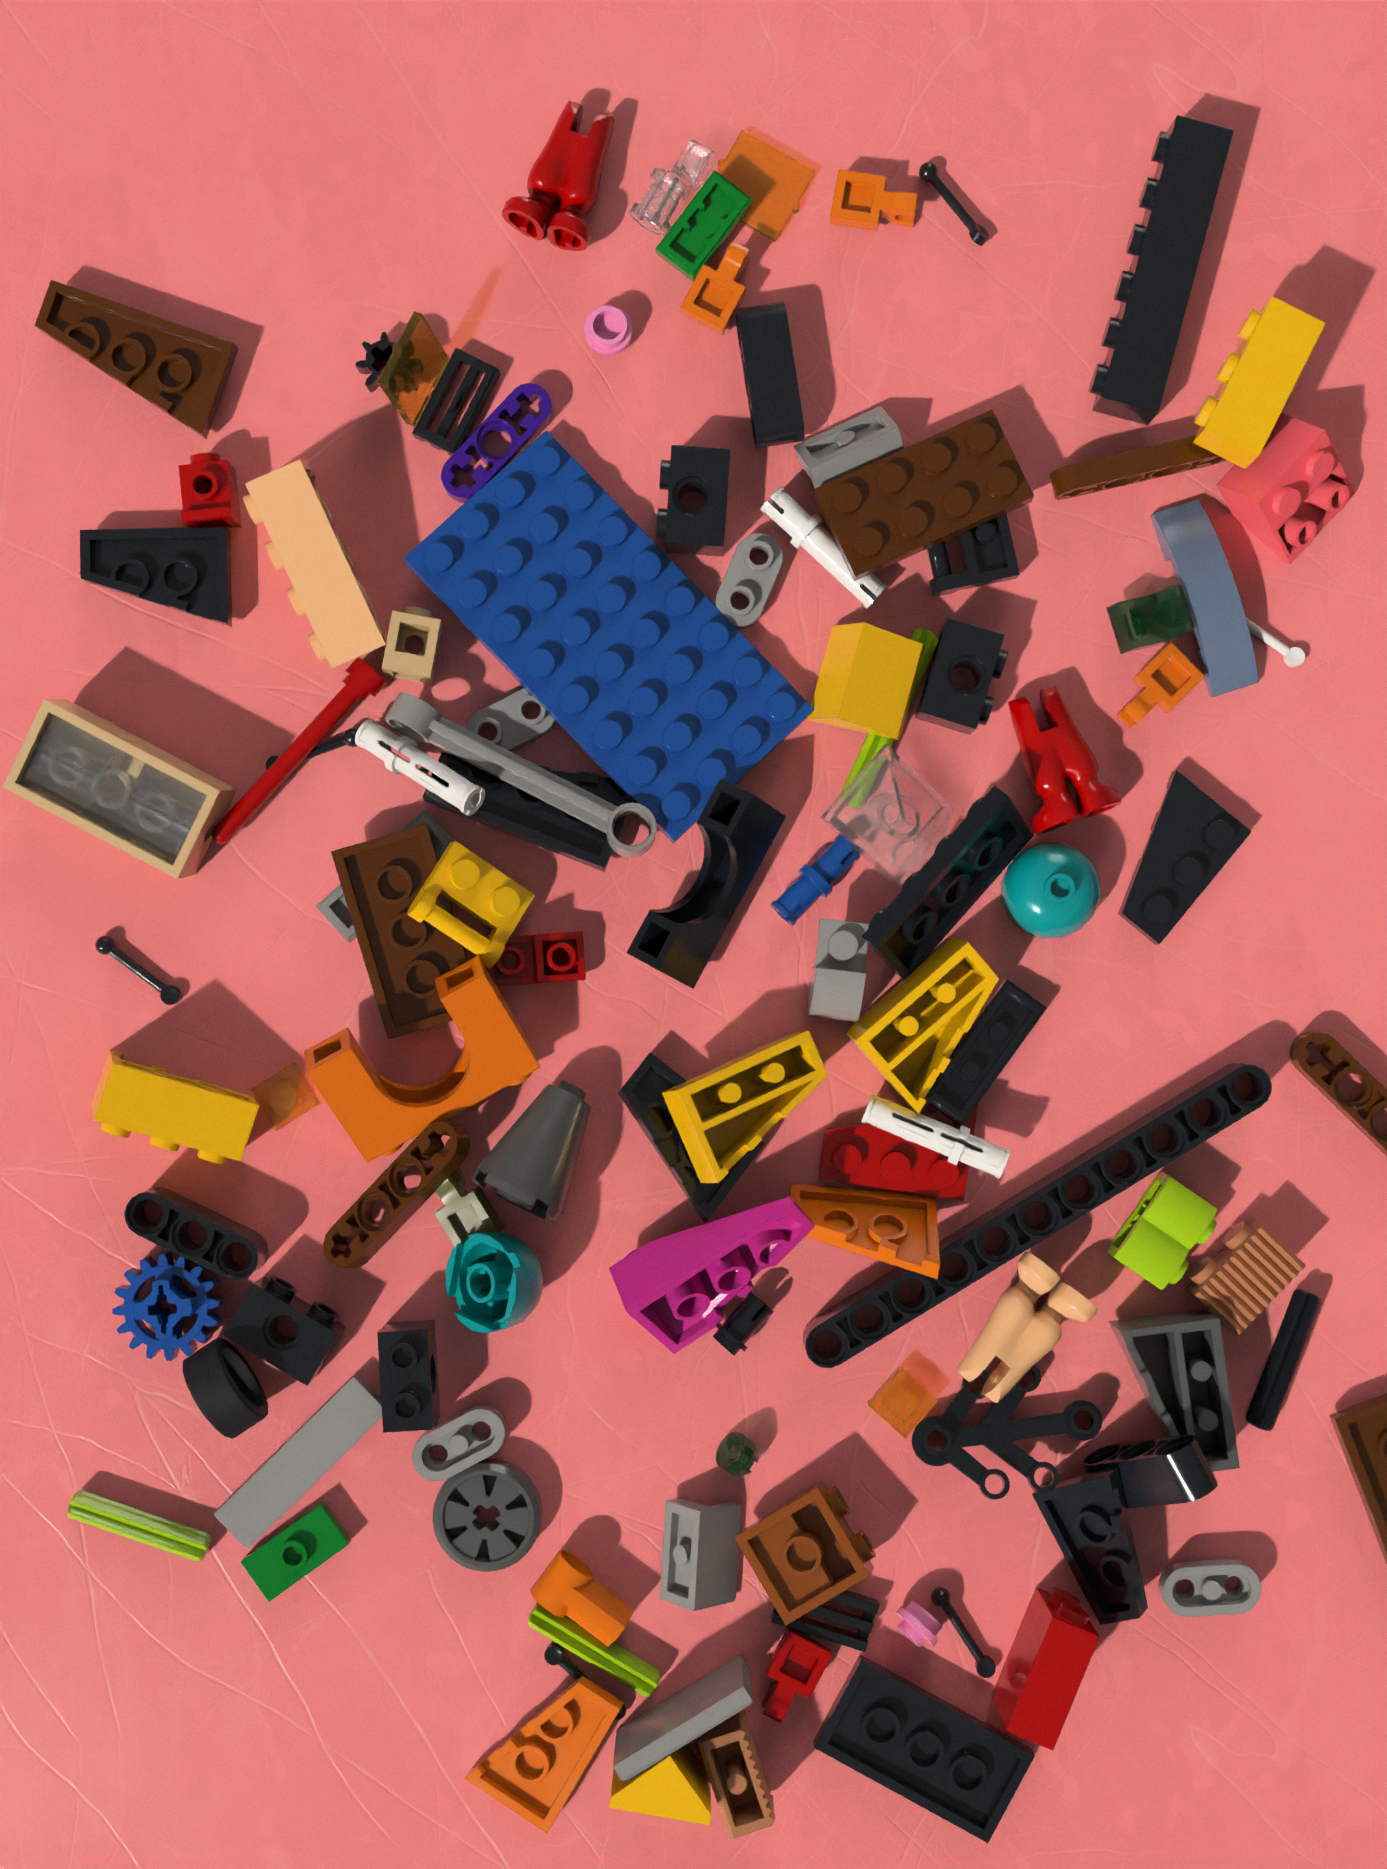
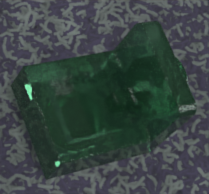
M1180 584L1167 587L1155 594L1117 602L1106 608L1120 654L1164 644L1194 630L1190 608Z

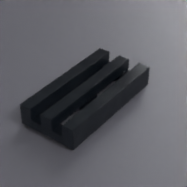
M455 348L412 432L414 438L422 442L424 440L430 443L432 447L438 450L442 449L452 456L470 435L500 376L499 369ZM462 364L469 366V369L436 433H433L429 429ZM481 372L485 375L451 441H449L446 437Z
M845 1590L830 1600L864 1610L862 1617L825 1605H820L808 1612V1614L858 1629L857 1633L803 1616L785 1625L775 1607L771 1615V1623L865 1652L868 1645L867 1639L874 1625L873 1619L878 1612L880 1604L877 1599Z

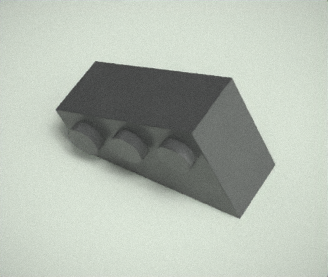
M1206 1309L1108 1321L1164 1437L1196 1436L1213 1472L1240 1468L1220 1318Z

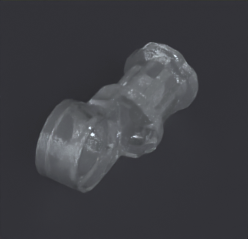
M692 139L683 149L671 172L664 168H654L649 176L651 184L641 202L633 204L630 209L631 217L648 231L657 235H666L671 227L668 221L680 200H686L691 190L694 192L698 191L705 182L715 158V151Z

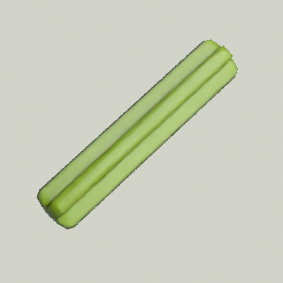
M84 1490L74 1494L68 1506L67 1515L71 1519L196 1562L204 1559L211 1544L212 1537L209 1533Z
M538 1602L530 1612L527 1623L534 1630L644 1697H649L654 1692L661 1675L657 1668L614 1642L609 1647L568 1616L564 1618L557 1617L543 1608Z

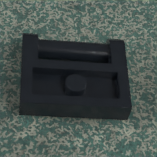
M1007 513L958 535L965 566L964 572L952 574L945 541L927 549L933 579L929 581L932 596H942L959 590L1017 579L1020 575Z

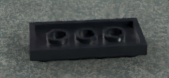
M994 786L985 797L977 799L970 807L965 820L952 834L946 835L941 839L935 848L934 855L920 871L912 873L905 880L901 892L890 905L877 912L871 919L868 929L862 937L888 967L903 980L920 966L1032 839L1031 831L1010 797Z
M859 1655L813 1740L815 1749L987 1843L990 1841L1035 1757L1032 1748L862 1655Z

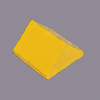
M865 622L832 626L811 702L814 711L807 719L813 722L900 740L926 646Z
M686 1744L627 1781H621L613 1768L609 1808L710 1825L711 1783L705 1767L689 1744Z

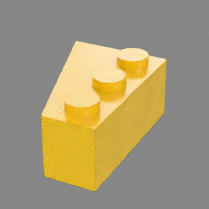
M1273 296L1260 311L1252 308L1237 334L1240 340L1234 353L1230 352L1217 373L1215 379L1220 381L1214 397L1210 395L1206 397L1193 423L1200 427L1193 443L1246 469L1261 454L1326 323Z
M112 1050L109 1051L91 1104L94 1121L102 1123L100 1130L124 1138H129L131 1131L150 1136V1144L170 1151H178L180 1145L199 1150L197 1155L199 1158L216 1164L226 1165L228 1158L241 1162L260 1106L255 1097L197 1078L191 1080L167 1073V1068L151 1064V1067H146L123 1060L124 1054Z

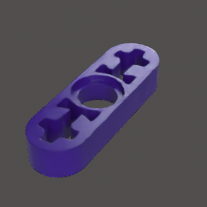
M526 383L516 387L446 461L442 468L441 480L445 490L452 499L461 503L468 501L525 450L548 426L552 419L553 408L550 397L544 388L533 383ZM525 399L527 402L532 403L536 399L540 400L538 407L541 414L538 417L530 413L519 422L520 430L525 433L522 436H518L515 428L503 419L509 415L514 423L523 412L520 405L521 401ZM494 431H502L511 438L509 450L500 456L490 455L484 450L485 438ZM476 450L480 459L492 468L485 472L480 464L472 473V478L475 482L474 486L469 488L463 484L458 489L455 488L457 480L454 473L458 469L466 473L476 464L474 457L470 455Z

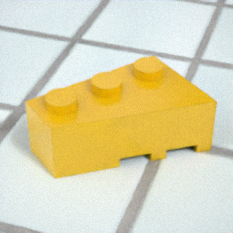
M953 936L858 1019L857 1022L850 1026L845 1033L905 1103L919 1114L927 1101L925 1097L940 1072L944 1073L951 1061L949 1057L964 1032L968 1033L999 978L968 941Z
M809 1030L781 1037L662 1092L700 1183H719L729 1173L728 1170L748 1151H752L763 1140L762 1137L779 1120L787 1117L828 1076V1073Z

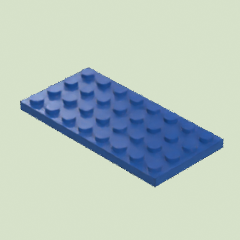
M547 430L404 557L405 564L526 691L535 697L548 714L634 803L641 804L652 812L658 829L673 844L698 821L719 780L733 786L737 785L814 711V708Z

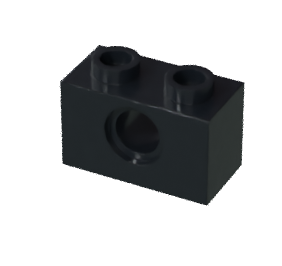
M672 445L671 460H661L659 489L668 490L667 509L658 508L656 538H665L666 553L723 557L730 449ZM696 491L701 493L707 502L701 509L689 511L684 509L679 503L683 494Z
M948 618L941 628L939 641L935 648L915 718L968 735L976 730L978 724L985 726L994 702V697L987 696L992 677L1000 679L1008 656V651L1001 649L1005 635ZM957 667H965L971 670L976 680L975 687L971 690H962L956 687L952 681V670Z
M263 1276L252 1284L222 1335L308 1386L319 1373L346 1326L337 1321L339 1315L330 1307L316 1301L310 1305L295 1296L297 1289L287 1281L272 1276L269 1280ZM279 1315H288L295 1319L298 1324L297 1337L289 1338L279 1332L277 1327Z
M435 1320L386 1323L377 1332L383 1433L433 1430L440 1418Z

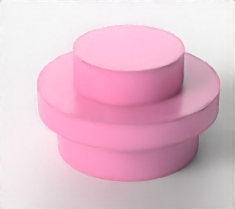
M603 305L597 307L588 315L585 321L584 333L586 341L594 351L600 354H617L623 351L631 341L633 334L631 319L624 310L617 306Z
M912 1600L905 1609L900 1607L896 1611V1614L902 1620L897 1628L918 1647H921L925 1641L932 1646L936 1645L939 1641L936 1635L942 1629V1625L924 1608Z

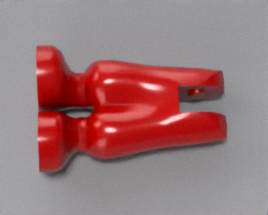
M568 100L545 147L529 173L527 180L529 198L514 196L507 200L502 210V217L513 228L528 237L542 240L547 229L548 239L554 246L564 250L581 251L587 249L592 236L590 227L583 218L591 212L597 200L602 167L612 136L615 118L607 113L598 112L588 136L578 133L582 120L583 106ZM561 200L560 211L552 217L548 226L550 212L554 204Z
M1056 685L1040 689L1041 705L1049 724L1046 728L1039 729L1033 710L1025 696L1008 702L1011 720L1022 753L1028 785L1034 794L1042 796L1044 800L1043 806L1032 819L1031 825L1035 835L1061 828L1079 817L1084 819L1100 814L1122 803L1117 790L1098 781V762L1075 725ZM1065 781L1071 782L1075 788L1077 807L1067 791Z

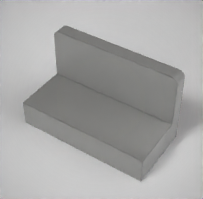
M881 405L793 446L798 462L811 478L814 489L905 449L899 427Z
M682 1498L666 1500L660 1599L692 1611L730 1603L735 1600L739 1545L734 1536L740 1532V1504L727 1502L705 1506Z

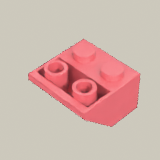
M1283 413L1279 416L1261 454L1246 469L1235 464L1216 484L1232 515L1282 561L1291 564L1312 543L1319 532L1345 507L1346 503L1355 494L1326 430Z

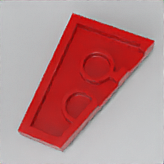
M978 1104L962 1125L971 1129L969 1133L971 1135H974ZM939 1111L921 1112V1114L960 1129V1126ZM857 1123L825 1129L818 1178L964 1201L969 1165L958 1161L957 1165L947 1162L948 1157L907 1141L870 1124Z

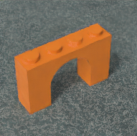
M479 956L435 979L439 998L464 1037V1047L458 1062L440 1079L428 1084L415 1086L402 1085L388 1080L373 1067L348 1027L304 1051L306 1073L367 1163L379 1156L386 1157L394 1154L406 1141L419 1135L431 1123L437 1121L446 1122L448 1118L465 1109L471 1110L481 1106L488 1100L490 1095L508 1085L516 1086L523 1083L534 1071L540 1068L531 1042Z

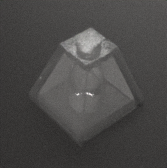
M884 744L821 818L840 836L846 839L888 881L902 887L905 880L912 873L920 871L934 855L937 844L946 835L954 808L889 745Z

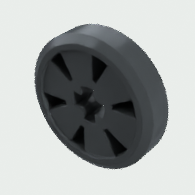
M484 1459L446 1479L436 1497L433 1508L434 1532L445 1553L461 1566L482 1572L502 1570L521 1560L533 1546L542 1519L540 1496L532 1480L517 1466L499 1459ZM482 1505L484 1508L489 1509L494 1505L498 1508L499 1512H497L495 1517L498 1523L493 1525L488 1520L482 1524L479 1523L476 1519L480 1513L477 1506Z

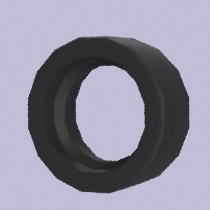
M218 1337L183 1360V1375L195 1403L205 1418L222 1435L235 1438L268 1415V1402L257 1376L245 1358L227 1340Z

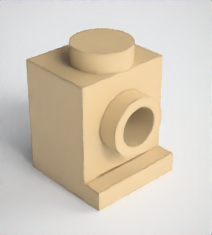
M413 606L405 607L404 613L392 610L382 663L385 677L433 685L443 629L441 619L433 618V611ZM414 638L424 643L422 651L417 654H411L405 649L407 642Z

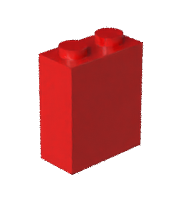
M1036 1587L991 1696L1007 1732L1054 1750L1100 1636L1090 1622L1089 1614L1079 1605L1080 1600L1076 1596L1055 1587L1052 1588L1051 1593Z

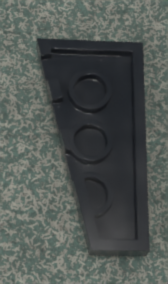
M441 752L438 761L471 783L482 787L485 790V798L480 808L470 816L462 813L460 809L427 789L423 795L425 802L605 872L614 851L608 843L606 833L453 754ZM540 766L617 807L625 803H633L611 778L580 771L579 774L551 770L550 767ZM432 773L433 778L437 779L444 785L449 786L448 782ZM628 815L620 817L615 822L613 834L617 840Z

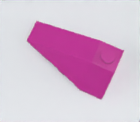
M788 1196L649 1241L639 1249L630 1252L625 1258L611 1266L609 1270L626 1312L675 1354L715 1328V1325L725 1317L722 1309L735 1296L744 1298L754 1288L751 1280L764 1267L776 1266L815 1226L810 1217Z

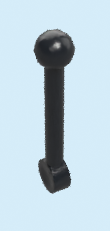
M931 162L922 164L919 169L920 178L934 186L968 228L971 239L976 244L982 246L990 238L987 230L981 225L976 224L938 177L936 165Z
M349 728L342 737L317 745L304 760L345 745L356 747L355 735L358 729ZM279 756L268 758L266 761L267 770Z
M101 936L97 939L95 947L100 954L111 955L160 992L161 1000L165 1004L173 1005L180 1001L182 993L178 987L173 985L166 986L116 948L111 937Z
M942 1587L935 1588L931 1594V1600L934 1605L942 1607L976 1660L975 1668L977 1673L983 1678L992 1677L996 1671L993 1659L983 1655L949 1602V1591Z
M552 1643L547 1646L544 1657L548 1664L560 1665L575 1680H578L582 1675L588 1678L564 1656V1648L561 1645ZM623 1704L615 1720H620L625 1716V1704Z

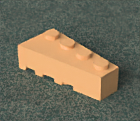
M299 459L245 483L249 495L244 496L243 501L255 525L261 522L265 525L271 541L265 543V548L277 571L285 568L293 587L286 589V592L298 616L306 614L314 632L308 634V639L316 657L320 662L327 659L331 668H334L386 645L387 638L361 580H356L353 573L355 567L348 549L340 535H336L332 528V525H334L333 515L326 499L322 497L318 488L314 489L310 480L315 478L309 461Z

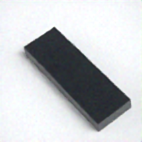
M1007 979L950 1056V1063L944 1073L940 1072L925 1097L926 1102L961 1127L1047 1007Z

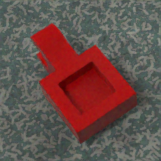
M786 1628L765 1669L766 1675L776 1681L770 1686L762 1701L761 1706L764 1707L763 1714L781 1723L796 1692L810 1699L833 1655L832 1650L799 1631Z

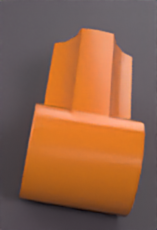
M560 1549L531 1587L530 1593L547 1611L561 1618L568 1616L609 1647L626 1628L634 1613V1608L594 1578L593 1571L579 1557L565 1549Z

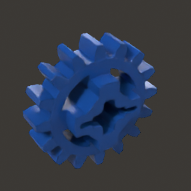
M171 1251L159 1254L158 1265L151 1256L140 1260L142 1271L133 1267L124 1274L131 1285H121L114 1292L124 1299L123 1304L112 1309L113 1314L125 1316L126 1322L117 1329L118 1333L131 1331L134 1337L129 1347L133 1350L142 1343L146 1344V1358L152 1359L161 1349H164L166 1360L172 1361L178 1356L179 1347L186 1356L191 1355L197 1350L195 1340L205 1344L213 1337L206 1326H217L222 1320V1317L212 1312L213 1308L224 1303V1297L212 1296L211 1289L220 1282L219 1279L212 1278L206 1281L202 1275L207 1268L201 1265L192 1268L189 1266L191 1260L182 1256L176 1262H173ZM155 1276V1280L152 1282V1292L145 1297H139L145 1283ZM182 1278L194 1288L195 1292L182 1283ZM164 1298H167L168 1303H176L177 1310L172 1314L169 1308L161 1307L160 1301ZM193 1314H198L192 1329L182 1335V1330L185 1329V1319ZM143 1320H145L150 1326H152L155 1329V1332L150 1330L143 1322Z

